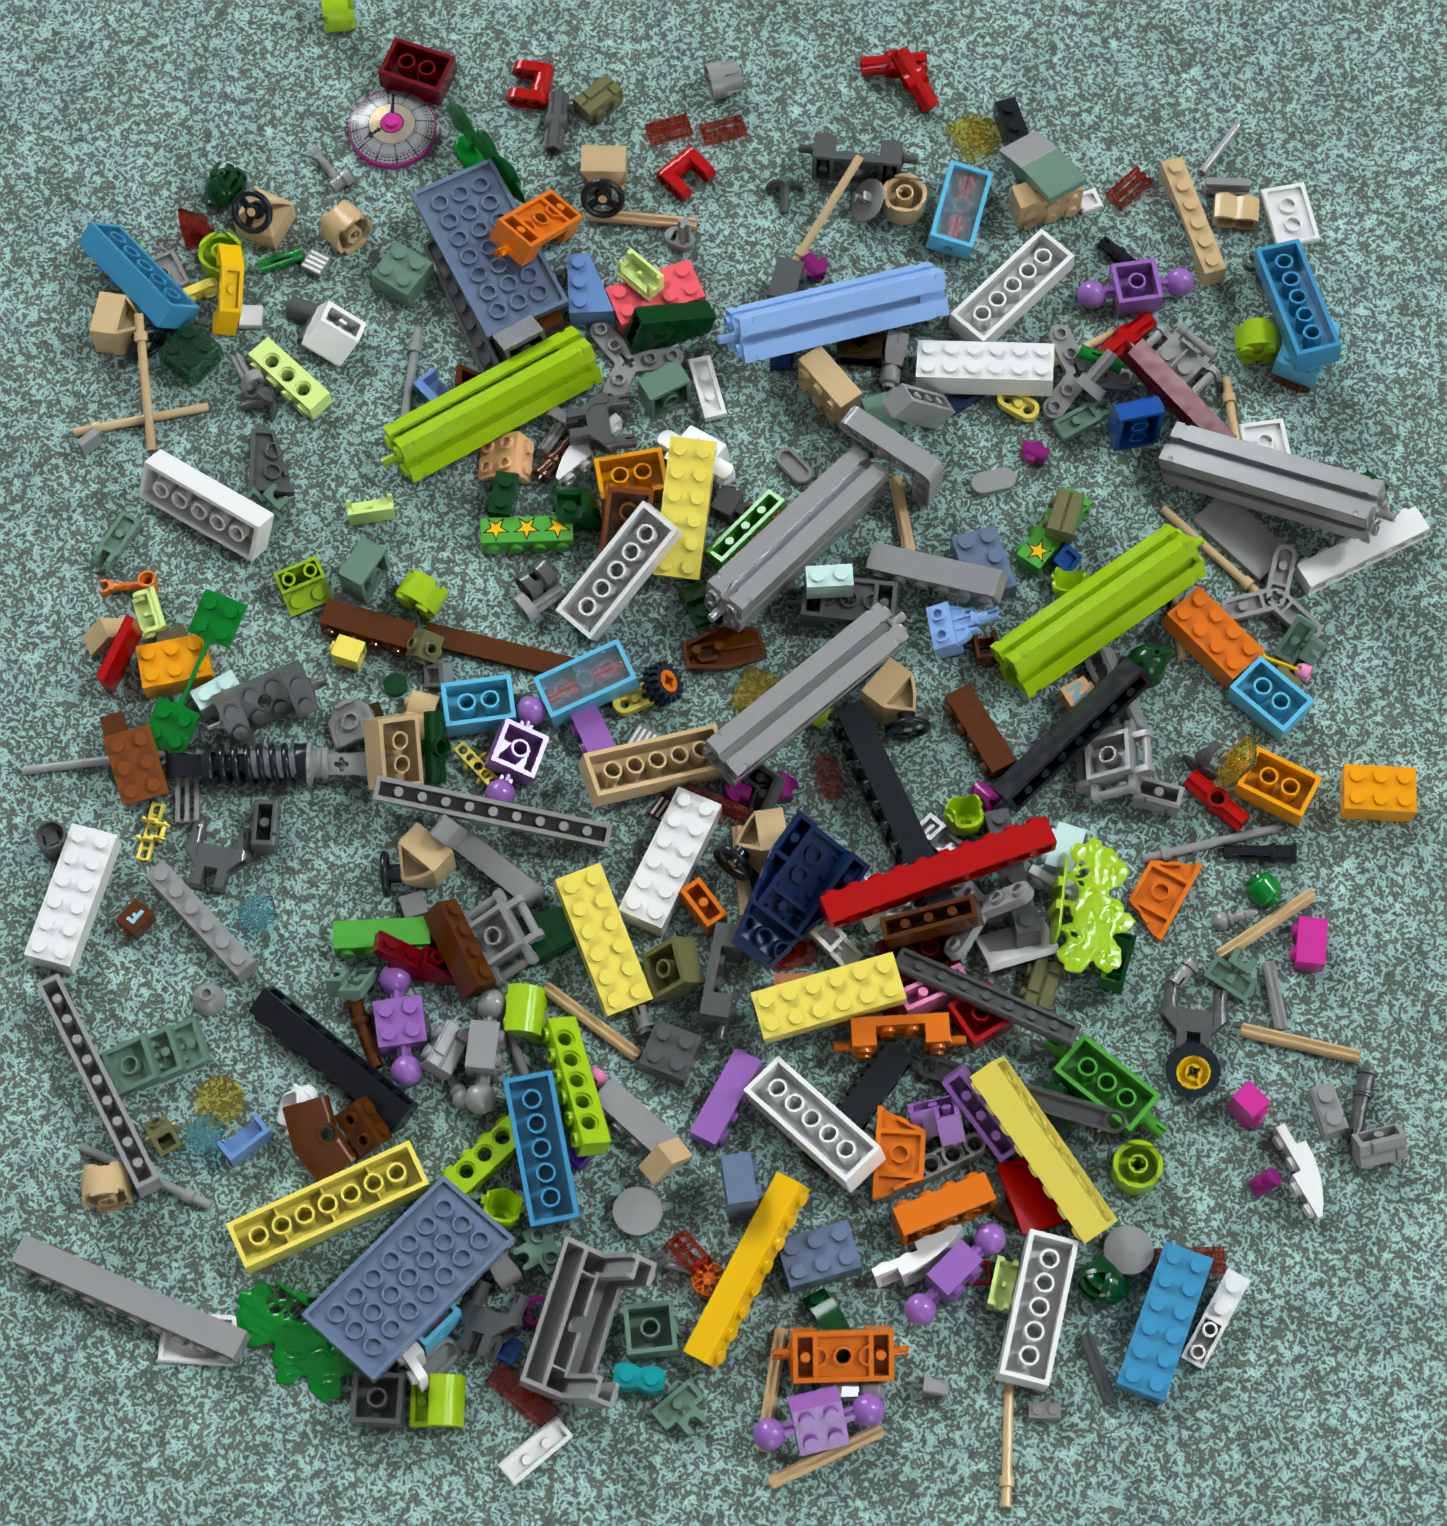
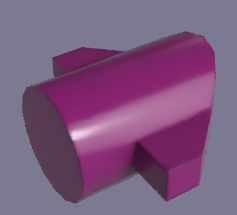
M812 252L806 254L800 261L805 262V271L808 272L807 278L813 279L817 283L822 282L827 271V259L825 257L818 259Z
M1024 440L1019 457L1024 458L1027 464L1033 465L1036 463L1044 466L1050 449L1043 447L1044 443Z
M776 771L786 779L777 803L790 802L794 799L792 790L799 789V784L785 772Z
M742 779L739 784L731 788L724 781L723 798L728 799L732 805L738 806L739 802L749 804L753 786L745 784L746 781Z
M983 781L975 783L970 790V795H978L983 802L982 806L988 811H992L1002 798Z
M1269 1167L1249 1180L1248 1184L1258 1199L1281 1184V1177L1277 1170Z

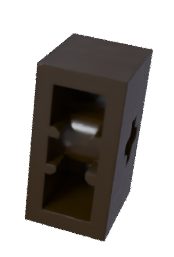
M876 332L838 341L836 363L838 365L881 368L883 333Z

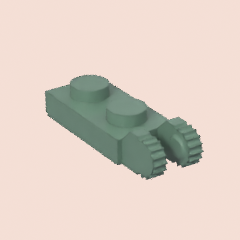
M1103 396L1100 401H1089L1052 421L1051 427L1062 443L1108 419L1110 408L1100 413L1097 412V409L1103 407L1108 402V399Z
M121 511L98 544V549L92 556L90 565L93 567L98 566L104 554H107L109 557L104 562L102 571L106 574L109 573L116 560H119L143 525L142 520L125 511Z

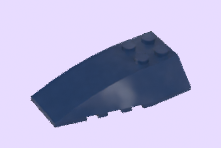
M798 810L770 849L731 941L732 944L768 971L792 951L794 945L808 937L810 931L817 925L825 922L819 906V897L828 890L836 889L837 891L845 888L850 882H860L871 867L855 853L846 850L817 827L818 824L800 810Z

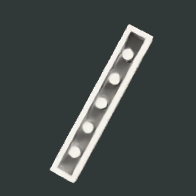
M1414 506L1410 509L1404 508L1396 513L1394 522L1384 519L1378 521L1380 523L1379 533L1377 536H1373L1370 544L1362 542L1360 539L1345 537L1338 541L1335 546L1331 548L1324 547L1311 558L1304 557L1296 563L1294 576L1306 595L1309 596L1426 538L1430 527L1417 507Z

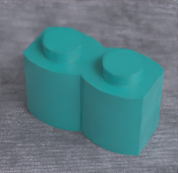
M632 1363L615 1364L613 1382L620 1384L618 1391L621 1393L632 1394L640 1392L648 1397H660L664 1395L666 1372L655 1366L640 1368Z

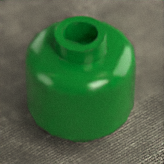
M1259 871L1246 882V894L1259 907L1265 905L1271 907L1281 898L1278 894L1281 892L1282 886L1269 872L1262 873Z

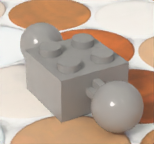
M494 989L483 992L477 1000V1010L483 1017V1020H470L465 1070L468 1080L475 1081V1084L466 1091L465 1104L475 1114H486L493 1109L496 1103V1094L490 1086V1082L497 1083L498 1075H503L504 1061H502L501 1052L506 1051L507 1038H505V1031L501 1029L498 1019L502 1018L506 1013L505 995Z

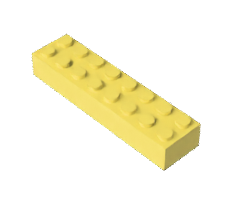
M1005 1056L993 1060L970 1076L972 1088L986 1100L985 1106L991 1115L997 1116L1001 1122L999 1124L1001 1130L1006 1136H1010L1013 1139L1016 1152L1021 1157L1026 1158L1030 1164L1028 1165L1030 1172L1035 1178L1039 1177L1044 1184L1042 1188L1045 1194L1050 1199L1053 1198L1058 1205L1057 1210L1063 1219L1069 1220L1073 1226L1071 1230L1079 1241L1082 1240L1084 1244L1118 1221Z
M408 1140L228 1222L226 1226L242 1263L250 1275L422 1196L430 1188V1185Z

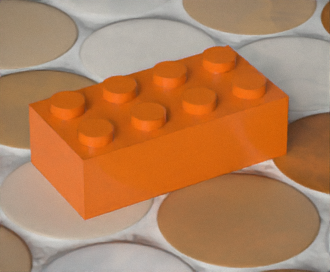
M1200 586L1170 610L1161 624L1226 690L1260 655L1263 656L1265 650Z
M977 1171L969 1173L963 1177L964 1180L957 1183L949 1181L941 1185V1189L937 1191L927 1190L920 1193L917 1199L912 1201L905 1199L896 1203L895 1207L892 1208L891 1223L902 1248L913 1244L925 1235H933L948 1226L962 1224L992 1212L997 1198L985 1172L979 1174Z

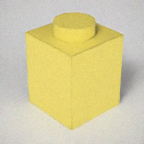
M339 634L337 640L331 643L329 649L333 663L357 671L360 670L367 653L365 642Z

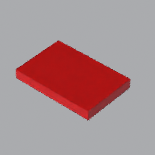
M128 615L125 616L96 675L104 689L112 694L115 693L136 650L135 646H138L143 635V631L136 620Z
M1025 1157L996 1166L1021 1237L1027 1235L1030 1229L1042 1231L1068 1222V1219H1063L1057 1210L1058 1205L1053 1198L1050 1199L1045 1194L1042 1188L1044 1184L1039 1177L1035 1178L1028 1168L1030 1164Z

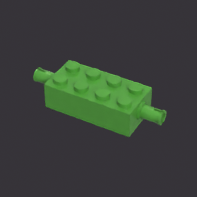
M1083 1034L1071 1049L1052 1040L1045 1042L1043 1047L1060 1059L1052 1071L1051 1078L1057 1083L1061 1081L1070 1090L1069 1093L1076 1098L1122 1111L1126 1115L1128 1122L1126 1128L1119 1133L1128 1139L1138 1126L1146 1128L1158 1140L1162 1137V1134L1164 1135L1169 1127L1152 1115V1110L1158 1104L1161 1094L1086 1034ZM1113 1114L1109 1118V1124L1114 1129H1118L1122 1124V1120L1118 1115Z

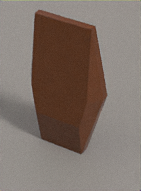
M716 627L681 644L687 671H727L767 659L760 627H745L739 633L733 628Z

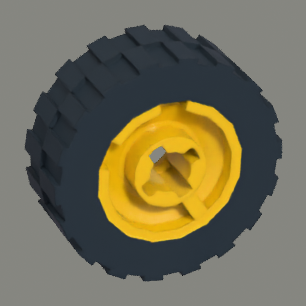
M1183 1043L1181 1046L1174 1048V1051L1169 1054L1168 1061L1166 1060L1165 1072L1168 1083L1177 1094L1189 1099H1198L1201 1096H1207L1209 1092L1215 1089L1216 1084L1219 1083L1221 1070L1218 1058L1210 1048L1205 1047L1202 1043ZM1189 1066L1198 1069L1197 1073L1190 1074Z

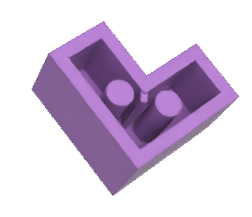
M951 1095L908 1104L911 1124L926 1130V1141L936 1136H940L942 1146H956L966 1141L959 1106Z

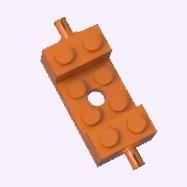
M550 189L497 220L489 237L499 247L494 251V255L498 259L504 255H509L515 262L524 266L536 258L541 246L554 238L563 243L573 237L584 216Z
M949 1012L851 1017L849 1025L850 1040L847 1042H834V1052L849 1051L851 1052V1058L856 1057L858 1061H867L876 1052L878 1037L882 1041L893 1040L897 1036H904V1039H916L918 1035H922L924 1054L941 1057L944 1056V1053H948L949 1047L967 1045L966 1035H950Z
M889 1325L864 1326V1329L816 1330L814 1327L789 1328L787 1349H772V1360L788 1361L789 1378L793 1384L894 1381V1356H908L909 1349L908 1345L894 1346V1330ZM841 1349H846L850 1354L849 1359L843 1363L836 1360L837 1352Z

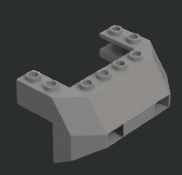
M566 1235L519 1386L542 1396L582 1408L613 1409L618 1398L620 1384L616 1382H602L604 1377L598 1375V1365L606 1348L605 1343L608 1333L613 1326V1317L620 1303L622 1288L650 1287L655 1278L657 1263L634 1252L606 1254Z

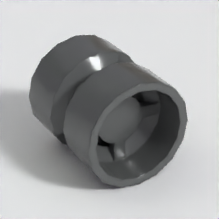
M539 558L530 565V571L524 570L514 579L520 591L531 601L539 598L544 593L543 589H550L559 581L554 570L542 558Z
M44 821L36 828L35 841L45 857L51 860H59L67 838V832L58 821Z

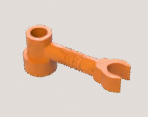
M146 570L141 572L138 576V581L115 583L114 581L102 579L99 581L100 585L108 587L105 590H98L101 596L107 597L116 592L138 591L153 585L156 593H158L159 586L155 573Z

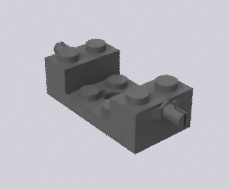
M815 133L812 145L799 143L798 153L812 155V179L839 182L856 154L864 159L849 183L861 184L866 179L874 178L879 180L884 186L888 179L890 180L894 178V175L901 173L904 163L917 165L918 155L905 154L903 150L904 142L894 139L881 140L880 155L870 152L837 151V135L829 133Z
M853 577V597L856 599L854 604H845L843 602L844 597L806 599L805 582L801 597L787 596L786 606L800 607V626L823 628L824 621L851 624L863 613L869 611L877 602L882 606H886L891 611L892 617L890 619L894 618L901 611L907 616V619H911L912 609L898 608V582Z
M295 660L212 695L211 698L218 712L219 721L206 726L209 735L223 730L231 744L242 743L254 737L252 729L293 712L296 713L298 718L320 710L315 690L328 686V683L324 676L311 682L300 661ZM267 694L270 696L267 703H258V698L261 695Z
M742 915L737 916L736 925L716 921L699 1018L700 1028L716 1030L715 1041L725 1042V1034L729 1032L730 1025H735L737 1004L733 1003V995L721 993L722 985L721 977L719 976H724L726 962L741 964L742 956L747 957V954L731 943Z

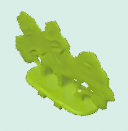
M1091 837L1086 844L1076 843L1071 846L1070 855L1076 862V866L1070 873H1067L1068 856L1065 852L1061 854L1056 869L1055 881L1049 887V896L1053 897V904L1047 909L1046 919L1051 920L1049 933L1051 945L1057 942L1060 931H1063L1067 936L1066 943L1058 949L1056 954L1064 964L1065 971L1082 973L1089 963L1094 961L1097 968L1108 974L1113 969H1118L1122 964L1121 948L1117 945L1113 935L1128 932L1136 922L1129 913L1124 912V906L1120 900L1112 899L1109 896L1110 890L1123 884L1130 870L1124 862L1119 860L1118 855L1112 848L1103 847L1100 840ZM1080 861L1085 862L1083 866H1079ZM1086 868L1089 870L1088 875L1085 877L1076 878V875H1080V870ZM1066 881H1073L1079 889V896L1075 901L1064 899ZM1078 881H1083L1084 886L1079 885ZM1068 906L1071 909L1073 922L1062 925L1063 907ZM1070 931L1077 933L1078 936H1071Z

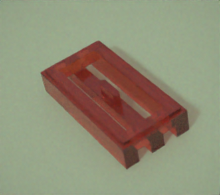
M686 113L644 124L651 146L693 135V130L690 127ZM685 127H686V129L673 132L674 130H678V129H681V128H685ZM665 133V135H662V136H658V137H654V138H653V136H656V135H660V134Z
M742 115L699 125L705 146L747 136ZM739 123V125H735V126H731V127H727V126H726V125H730V124ZM721 127L719 130L706 132V130Z
M1136 166L1106 193V197L1123 210L1152 184L1153 179L1146 177V173L1144 171L1140 172V168ZM1137 175V177L1131 183H1129L1122 191H1120L1115 197L1113 196ZM1141 180L1144 181L1138 188H1136V189H1135L1129 196H1127L1122 202L1119 201L1125 194H1127V193H1128L1133 187H1135Z
M686 1229L665 1243L668 1250L693 1277L697 1274L696 1270L700 1269L702 1271L705 1268L704 1264L708 1263L710 1265L713 1263L711 1257ZM683 1237L699 1253V1255L702 1257L701 1259L698 1260V1258L681 1241ZM675 1243L683 1250V1252L692 1260L694 1264L691 1265L684 1258V1256L674 1246Z

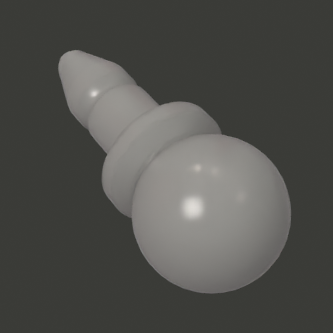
M1247 909L1234 914L1231 910L1227 913L1218 912L1212 918V925L1216 930L1224 931L1230 926L1235 927V922L1252 918L1258 914V911Z
M453 1073L451 1077L446 1079L451 1088L449 1094L452 1096L453 1104L457 1108H467L465 1104L466 1087L464 1084H459Z

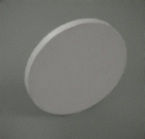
M874 178L866 179L855 190L851 201V212L856 220L867 222L873 219L879 212L884 200V187L879 180Z
M644 1187L628 1188L614 1202V1221L619 1229L626 1234L632 1236L649 1234L657 1228L662 1219L661 1201L650 1189Z
M1121 1226L1114 1229L1107 1236L1103 1252L1106 1258L1123 1275H1136L1143 1272L1150 1265L1154 1255V1248L1150 1237L1143 1230L1134 1226Z

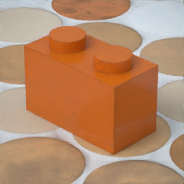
M700 877L680 889L681 902L707 936L714 933L716 921L727 923L726 911Z

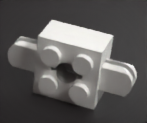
M692 425L689 426L682 436L671 430H665L659 435V447L662 448V452L666 453L663 457L666 467L670 436L717 441L713 481L724 486L734 481L736 473L733 465L729 463L731 458L727 445Z

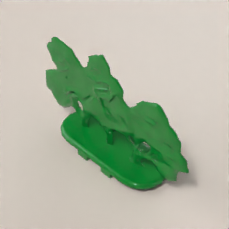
M449 102V105L446 106V111L451 117L453 126L460 133H463L456 139L453 145L454 153L463 164V167L466 169L491 158L511 195L516 200L525 204L524 195L519 188L520 178L515 168L506 158L498 154L488 132H482L479 129L475 131L462 106Z
M275 1279L274 1283L288 1293L287 1298H274L273 1290L266 1282L256 1283L251 1291H240L237 1299L240 1307L235 1314L237 1327L246 1330L251 1336L247 1344L249 1347H259L270 1342L275 1344L276 1350L272 1354L273 1364L277 1367L275 1374L277 1384H294L301 1376H307L310 1392L322 1402H330L332 1399L341 1397L343 1386L341 1376H353L354 1371L360 1370L337 1349L331 1348L330 1343L306 1321H297L291 1313V1306L297 1300L309 1307L317 1298L307 1292H298L278 1279ZM267 1299L273 1300L271 1304H266ZM277 1304L280 1308L282 1305L285 1306L279 1313L272 1314L269 1311L271 1307ZM285 1311L289 1313L288 1318L284 1317Z

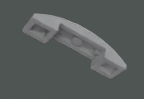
M929 813L920 822L932 849L936 852L943 849L952 850L958 848V845L963 843L962 840L948 830L945 823L932 813ZM989 874L978 877L974 880L982 882Z

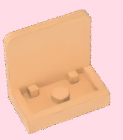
M520 431L506 433L482 446L480 449L478 479L481 481L491 480V478L495 479L497 470L519 474L521 484L530 483L534 441Z

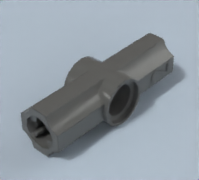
M560 89L551 92L549 109L545 114L543 149L549 156H558L563 153L564 137L568 131L570 97L569 93Z

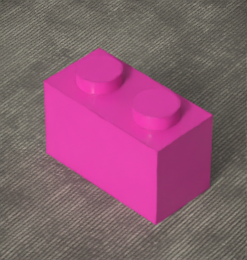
M1299 916L1296 924L1292 923L1291 938H1295L1294 946L1290 947L1289 960L1293 961V969L1322 972L1326 961L1328 919Z
M1249 1080L1231 1097L1226 1110L1247 1131L1252 1126L1256 1129L1264 1122L1265 1116L1269 1113L1267 1108L1271 1101Z

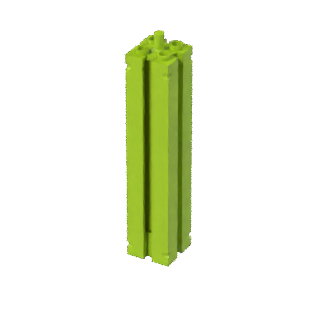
M571 325L564 329L563 332L552 335L396 419L394 423L383 426L382 428L386 435L383 437V440L388 449H391L393 453L380 459L382 466L385 468L394 463L396 467L399 466L405 477L409 476L415 483L421 480L423 476H428L591 388L593 384L604 381L601 370L595 362L596 356L592 345L584 337L581 338L580 333Z
M1169 524L1164 525L1160 528V531L1154 532L1010 631L1000 641L994 642L989 647L995 660L1000 664L999 669L1005 682L1013 688L1018 687L1019 692L1031 698L1037 694L1038 690L1047 687L1195 584L1196 580L1204 578L1207 575L1204 568L1205 561L1198 554L1197 550L1199 546L1205 543L1203 537L1199 535L1194 538L1191 535L1184 534L1179 528H1174Z

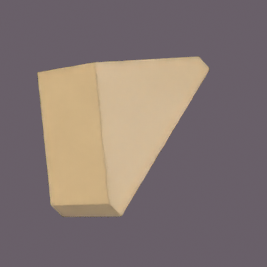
M99 618L82 636L91 657L110 649L124 618Z
M679 1137L658 1144L638 1167L649 1182L655 1186L690 1160L693 1155Z

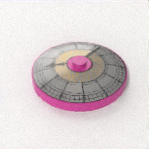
M385 90L367 97L356 107L349 122V136L355 152L365 162L383 169H401L419 162L429 153L436 140L437 124L431 107L421 97L400 90Z

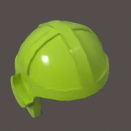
M1056 567L1050 577L1053 578L1052 591L1056 599L1089 578L1090 574L1080 570L1064 571L1061 567Z
M976 794L951 798L943 814L945 825L957 836H971L977 833L984 822V813L981 807L983 805L982 800Z
M507 1188L487 1190L486 1195L482 1194L480 1205H483V1210L506 1230L518 1222L520 1213H523L525 1209V1203L522 1202L523 1197L518 1196Z

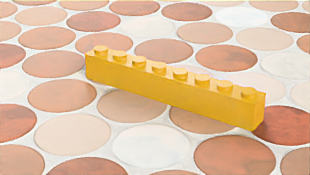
M776 1172L683 1349L685 1353L715 1369L724 1361L727 1348L736 1338L739 1325L748 1315L750 1304L754 1297L759 1294L762 1281L766 1274L771 1271L773 1260L778 1251L783 1248L785 1237L795 1225L797 1214L801 1207L808 1200L809 1188L782 1173Z

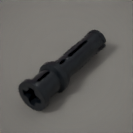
M1276 842L1263 846L1224 844L1223 859L1269 860L1273 864L1276 861H1290L1292 864H1296L1297 844L1277 845Z

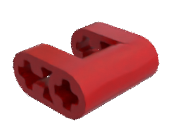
M524 59L516 60L512 71L513 75L520 79L533 81L531 89L509 88L506 102L516 107L536 110L546 109L555 68L545 62Z
M688 146L659 169L655 175L657 180L680 202H684L692 193L681 177L692 170L707 183L716 176V172L702 155L693 147Z

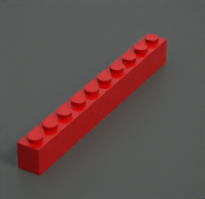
M1046 816L1042 818L1033 817L1028 819L1025 824L1019 826L1010 825L1004 828L1003 832L985 834L980 840L975 842L965 841L959 844L958 848L940 850L933 857H920L914 860L913 864L895 866L890 872L882 875L881 873L873 874L868 877V880L860 883L853 881L848 883L843 889L837 891L836 889L828 890L819 897V906L830 931L1054 851L1057 840Z

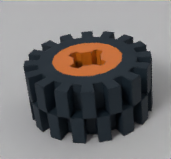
M660 661L645 668V671L642 672L644 677H641V682H644L641 685L642 689H646L645 696H650L649 701L654 702V705H659L660 707L677 701L682 697L681 694L684 691L681 688L684 686V683L680 682L682 676L681 674L677 675L679 670L677 668L673 669L674 665L672 663L668 664V661Z

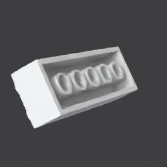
M1041 228L950 313L949 327L965 341L996 342L1073 269L1075 255Z
M918 340L916 387L940 394H1000L1053 397L1055 344Z
M161 449L144 462L138 497L251 562L267 549L274 519L272 512Z
M642 501L556 608V611L589 639L598 641L684 532L650 503Z
M678 786L618 908L623 921L663 937L680 902V889L688 885L722 815V804Z
M74 823L71 824L24 952V956L30 964L75 975L122 845L118 835Z
M779 1056L743 1089L748 1101L849 1193L853 1192L886 1159L882 1148Z
M1034 1229L1028 1231L1023 1246L995 1380L1045 1392L1049 1387L1079 1241Z

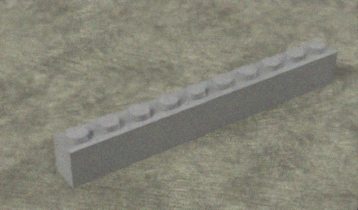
M377 775L375 778L371 801L442 816L446 814L456 819L601 849L608 848L613 826L610 823Z
M57 973L36 983L140 1198L163 1188L161 1180L59 974Z
M24 1234L11 1259V1262L17 1267L16 1271L28 1277L30 1273L38 1276L37 1280L45 1285L51 1286L54 1283L61 1286L60 1291L71 1296L77 1293L83 1296L82 1300L94 1306L96 1303L102 1304L107 1312L118 1315L119 1312L127 1315L126 1319L136 1325H140L143 1322L149 1325V1330L159 1335H162L164 1331L171 1335L170 1339L182 1345H184L185 1341L194 1345V1350L205 1355L208 1351L216 1354L215 1358L225 1364H229L230 1361L238 1364L251 1338L244 1329Z

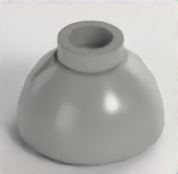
M204 983L193 994V1006L201 1015H216L225 1007L226 994L219 985Z

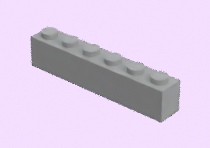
M878 542L873 543L865 567L872 574L873 578L879 580L890 578L893 579V582H898L901 585H906V582L912 583L916 588L927 590L928 587L934 588L936 592L941 594L956 593V596L967 600L970 597L978 598L979 602L989 605L992 602H1001L1008 579L1007 575L999 569Z
M164 860L145 874L149 885L240 984L259 969L256 960Z

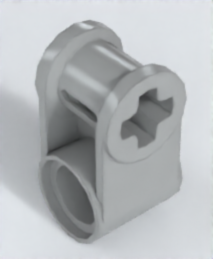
M506 1253L488 1269L491 1277L502 1292L523 1277L515 1263L509 1259Z

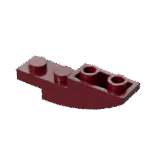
M381 930L375 934L372 954L389 961L388 968L402 969L414 979L456 986L439 951L427 945L420 950Z

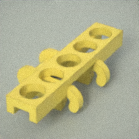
M464 741L453 749L465 763L463 770L466 772L468 767H470L479 776L476 780L477 785H480L482 781L488 786L492 779H499L489 769L484 767L481 770L474 769L476 763H481L484 766L483 760L486 761L488 751L482 752L478 757ZM461 747L467 751L465 754L459 752ZM469 755L473 757L470 761L466 759Z
M152 801L148 817H141V821L147 824L143 837L139 834L136 835V839L141 841L136 856L137 860L150 862L155 842L162 843L167 841L164 835L166 829L170 828V825L166 821L161 822L166 806L165 803L159 804ZM155 807H160L159 814L153 813ZM159 827H161L160 834H159V836H157V835H158V831H159ZM153 828L156 830L155 835L151 834L148 836L147 830ZM148 842L150 843V846L145 847L144 843ZM144 850L148 851L146 858L141 857V853Z

